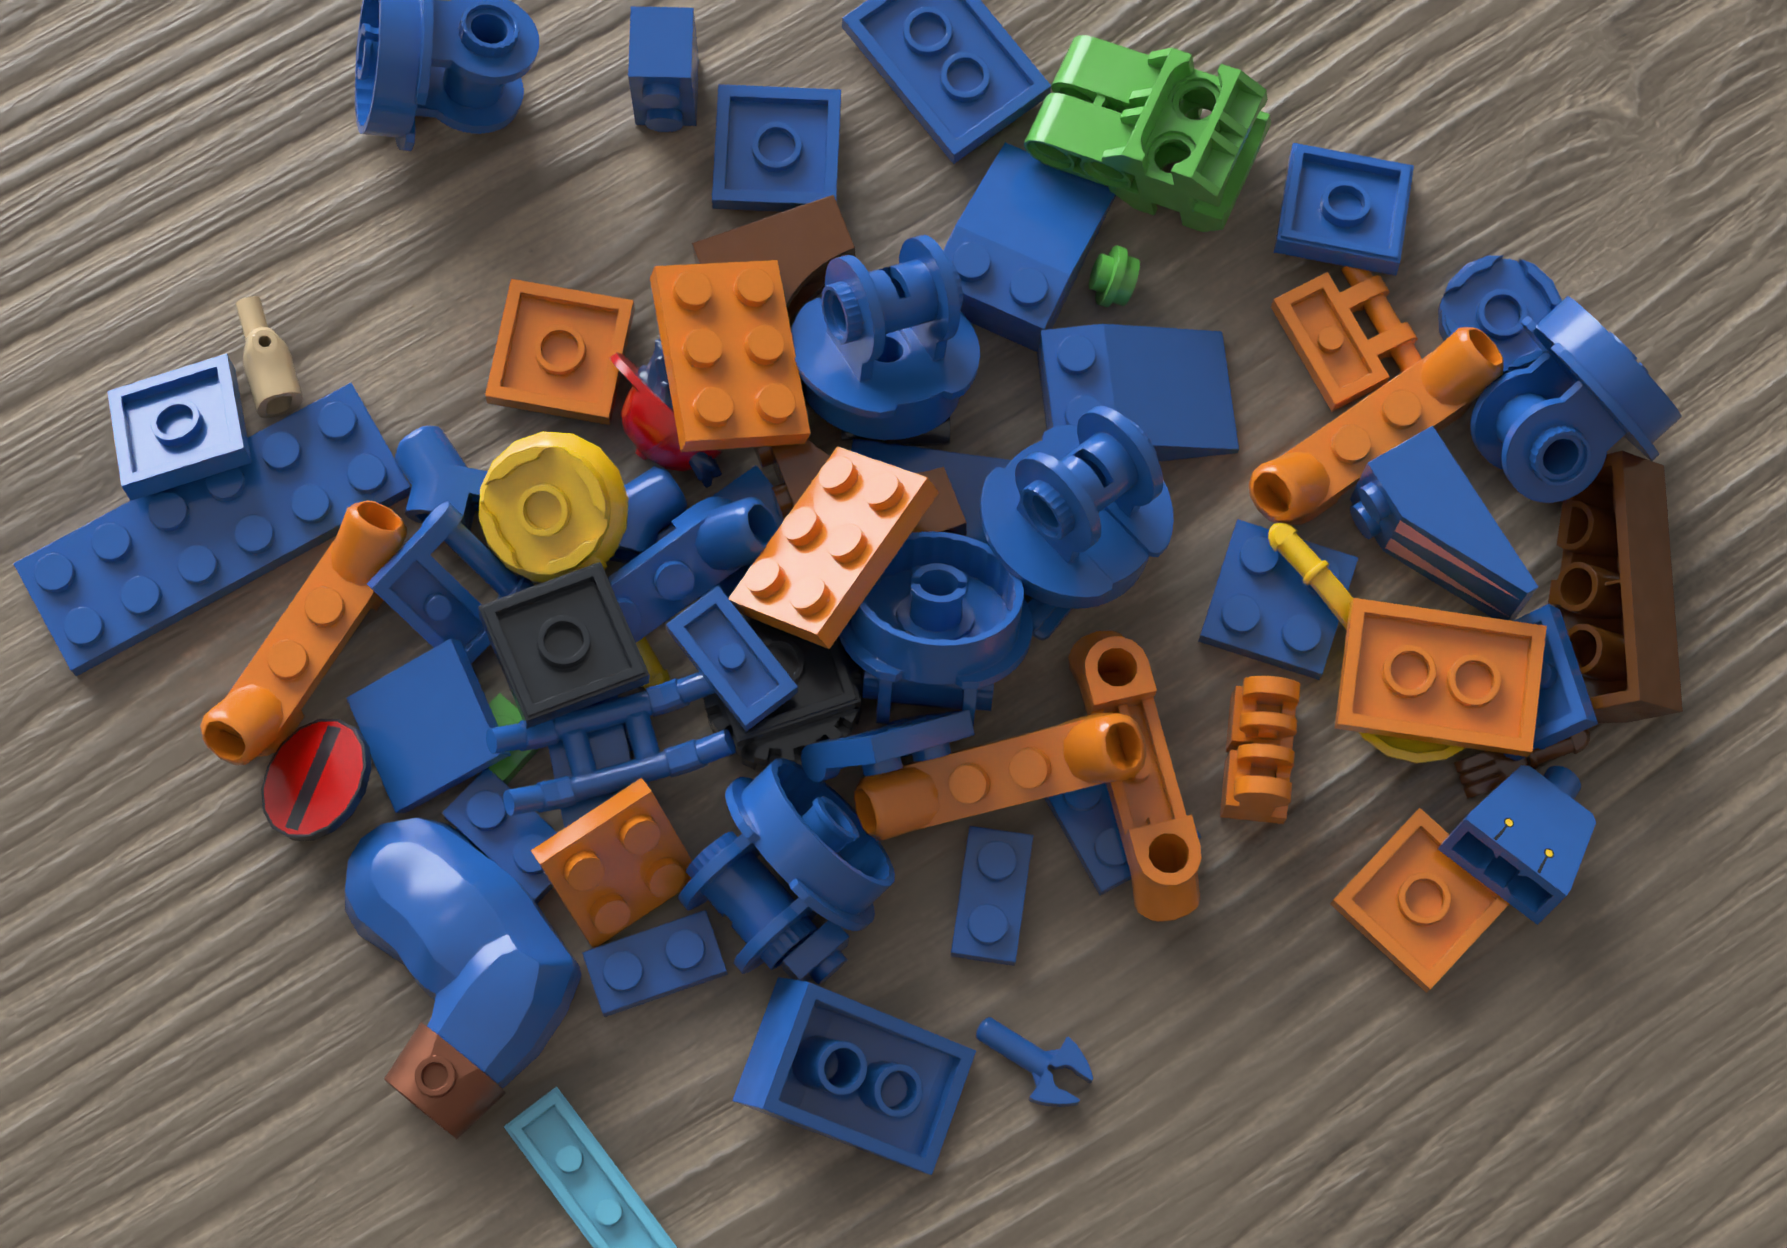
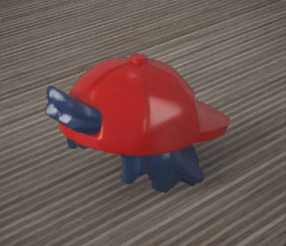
M661 339L655 340V350L647 366L642 365L639 368L619 352L610 356L609 359L632 384L622 407L621 416L624 432L637 448L635 454L643 460L650 459L666 469L677 471L693 470L705 488L710 487L712 480L722 474L716 460L721 455L722 450L681 452Z

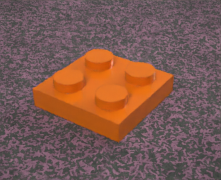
M511 279L485 393L487 403L610 425L621 372L609 357L616 352L625 356L635 311L634 300Z
M642 778L531 850L593 949L681 892L692 879L686 873V869L691 864L692 859L653 792Z
M1419 808L1333 899L1330 905L1427 993L1504 911L1509 903L1438 850L1449 834Z

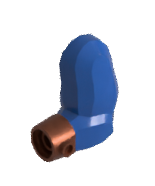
M421 817L383 823L359 840L348 859L345 884V911L359 936L406 966L416 983L435 1000L432 1017L428 1025L419 1024L384 1080L452 1137L458 1139L506 1093L503 1088L540 1055L568 1012L582 976L577 961L525 888L495 862L479 852L464 835L451 825Z

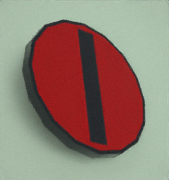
M317 719L299 727L279 746L267 766L261 788L263 813L273 829L293 841H314L334 832L353 815L366 793L372 769L370 747L361 732L340 719Z

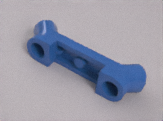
M427 425L414 430L399 442L395 454L396 463L412 485L405 515L409 519L423 524L426 517L437 506L449 501L462 514L461 523L471 532L475 511H479L480 487L488 471L468 468L439 426ZM654 466L624 485L629 498L627 529L614 556L609 560L629 563L657 542L658 533L673 524L671 521L686 511L687 500L674 478L665 468Z
M752 496L733 502L723 497H708L697 502L671 521L676 527L675 530L608 577L635 642L641 640L736 570L755 562L779 528L773 513L760 499Z

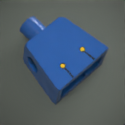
M1521 765L1463 819L1442 842L1438 850L1538 925L1570 892L1596 825V820L1593 813L1574 800L1581 790V782L1574 772L1563 766H1551L1542 776L1531 766Z

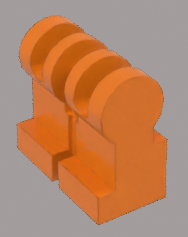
M1250 676L1244 678L1243 686H1236L1230 696L1226 752H1229L1224 764L1220 817L1277 824L1285 823L1292 795L1290 774L1295 759V752L1292 749L1293 737L1297 734L1298 720L1295 718V713L1300 698L1301 684L1299 682L1275 676Z

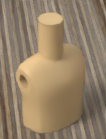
M249 296L242 298L236 302L246 340L243 353V367L251 388L257 414L263 418H271L290 413L297 409L303 401L292 355L286 343L272 329L268 328L260 297Z

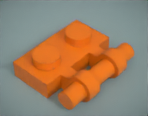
M1348 266L1342 268V273L1351 286L1350 288L1339 292L1331 276L1326 272L1274 298L1271 309L1331 412L1387 383L1389 375L1380 361L1383 358L1393 357L1401 373L1422 359L1414 345L1418 338L1408 322L1401 323L1386 298L1390 291L1380 275L1373 276L1371 271ZM1365 310L1378 335L1367 339L1352 313Z

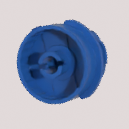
M363 0L355 64V113L359 133L395 137L399 150L412 151L415 144V116L434 117L445 125L466 133H490L504 128L514 120L519 112L524 95L521 77L531 69L539 50V34L535 23L521 7L510 0Z
M919 235L907 239L900 250L899 264L870 272L867 271L859 259L852 255L832 259L827 266L822 297L807 302L796 316L791 333L796 354L795 362L799 370L803 395L812 409L833 426L851 434L872 439L897 440L915 437L927 433L945 422L956 409L960 396L964 395L974 382L980 359L979 341L971 323L960 311L963 302V291L958 270L934 239L927 235Z
M1569 296L1559 303L1538 324L1532 318L1526 316L1521 321V325L1544 353L1528 368L1514 370L1497 378L1478 398L1472 412L1470 429L1472 440L1480 454L1492 465L1503 469L1508 481L1523 496L1542 503L1564 501L1587 488L1599 474L1607 451L1623 436L1651 462L1658 457L1659 452L1653 443L1672 427L1682 415L1664 391L1651 378L1644 365L1636 361L1637 357L1613 333L1608 332L1588 311Z
M1106 406L1093 407L1080 417L1077 425H1057L1045 431L1042 441L1022 450L1009 462L1006 468L996 467L986 477L981 492V523L988 545L993 553L1013 576L1022 580L1026 595L1056 607L1090 608L1108 603L1120 597L1140 578L1149 557L1158 558L1168 548L1173 532L1172 501L1163 480L1157 451L1145 431L1136 425L1134 421L1127 419L1121 413Z
M916 532L911 533L839 637L846 652L865 670L863 698L878 699L876 723L889 724L892 703L959 709L961 711L970 710L974 726L975 709L991 711L994 683L1014 671L1027 655L1031 645L1033 620L1029 606L1024 599L1022 580L1013 576L1001 564L989 545L954 533Z
M785 758L774 759L755 779L739 777L727 787L725 792L726 803L736 826L742 834L737 837L733 831L725 833L707 846L686 869V873L692 879L683 888L678 896V900L687 910H692L709 901L722 917L727 916L732 922L731 927L746 943L733 962L742 974L754 970L764 962L771 970L782 965L783 960L818 930L812 923L817 914L851 931H862L874 920L875 909L873 902L894 883V868L880 841L863 830L856 811L824 781H811L800 764ZM760 854L790 885L791 890L798 896L796 900L758 858Z

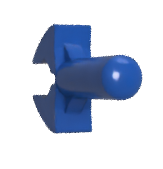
M992 1017L985 1018L977 1028V1040L1032 1074L1036 1089L1029 1097L1030 1102L1051 1107H1069L1079 1104L1080 1099L1065 1090L1059 1089L1055 1085L1053 1074L1048 1071V1068L1053 1070L1067 1068L1086 1082L1092 1083L1093 1075L1085 1056L1070 1037H1066L1061 1049L1044 1051Z

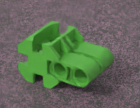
M1078 35L1073 39L1051 86L1053 93L1046 96L1024 142V148L1033 158L1043 164L1108 186L1113 194L1136 210L1155 215L1158 209L1157 205L1180 212L1183 226L1200 232L1223 230L1271 126L1270 114L1261 111L1268 100L1267 91L1243 71L1227 65L1220 64L1218 76L1194 69L1192 54L1175 48L1152 51L1150 55L1095 37ZM1202 109L1212 111L1207 117L1199 119ZM1180 162L1174 164L1171 173L1162 171L1169 163Z

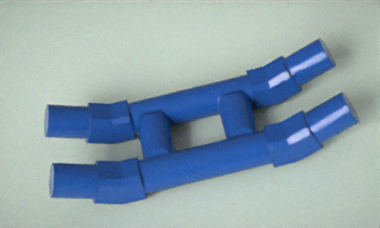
M696 672L681 679L675 678L665 683L648 687L645 691L581 708L526 729L523 721H520L518 724L489 728L486 732V743L492 754L514 750L527 751L557 744L562 740L572 777L565 776L554 780L538 782L532 786L505 790L503 803L507 814L512 816L535 811L540 813L575 805L579 801L625 789L640 778L647 783L669 776L671 778L706 767L708 763L734 754L736 752L735 743L727 729L698 740L693 739L666 748L660 752L650 716L655 717L690 705V702L714 694L715 691L700 672ZM625 723L635 759L597 769L587 733Z

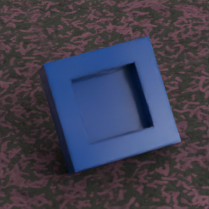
M828 920L783 960L782 969L791 979L807 982L812 978L818 986L821 985L848 960L841 951L848 946L849 935L840 926Z

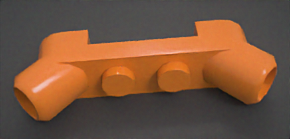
M1458 328L1433 352L1285 454L1260 464L1252 472L1248 485L1250 497L1257 510L1267 520L1274 523L1302 525L1309 522L1335 505L1342 494L1357 485L1368 462L1432 425L1437 433L1449 426L1470 408L1472 402L1492 382L1503 375L1504 360L1496 344L1483 331L1477 328Z
M374 501L354 503L347 508L336 538L228 695L204 715L200 725L202 739L208 749L221 760L233 765H246L258 756L273 754L303 720L305 715L301 710L369 610L372 608L377 611L384 601L367 583L402 548L407 537V526L394 511Z
M1112 630L1096 631L1081 637L1073 645L1068 656L1069 668L1080 687L1087 716L1108 712L1127 715L1138 723L1143 733L1147 753L1144 767L1135 777L1124 781L1109 782L1106 785L1131 873L1135 908L1139 914L1151 921H1174L1189 915L1199 905L1201 898L1197 870L1202 859L1201 845L1192 815H1186L1154 701L1157 688L1149 660L1144 650L1133 640L1125 638L1122 634Z
M1095 713L1068 720L1059 725L954 751L949 755L934 759L913 761L903 765V768L861 778L854 791L856 814L863 830L876 840H887L918 829L1102 783L1124 781L1135 777L1144 767L1147 756L1145 738L1134 719L1119 713Z

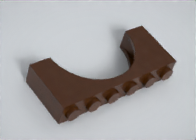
M834 195L692 243L696 264L778 260L790 328L803 306L822 293L825 287L826 270L830 261L845 255L856 257L855 246ZM808 439L805 444L754 447L761 467L773 465L780 484L771 487V491L782 521H784L830 457V455L816 447ZM944 466L916 473L928 477L939 491V494L911 533L934 531L967 536V522Z

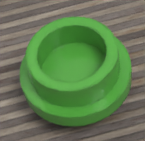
M1115 245L1108 255L1102 253L1098 255L1089 278V289L1096 291L1095 299L1097 305L1109 307L1112 303L1125 306L1129 301L1138 279L1140 260L1129 256L1127 248Z

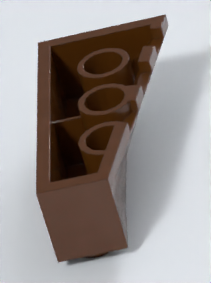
M1625 451L1606 454L1604 464L1593 482L1579 494L1562 502L1556 545L1563 548L1560 574L1557 580H1551L1548 604L1555 606L1561 611L1597 722L1628 723L1683 712L1665 469L1662 464L1651 462L1648 459Z

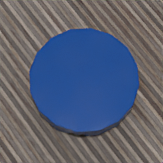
M1485 256L1466 264L1449 281L1438 307L1439 333L1443 341H1445L1461 327H1473L1483 331L1496 344L1503 356L1504 375L1514 370L1528 368L1544 353L1525 331L1521 321L1526 316H1529L1538 324L1562 302V299L1553 280L1535 264L1520 258L1517 262L1512 259H1502L1503 256Z

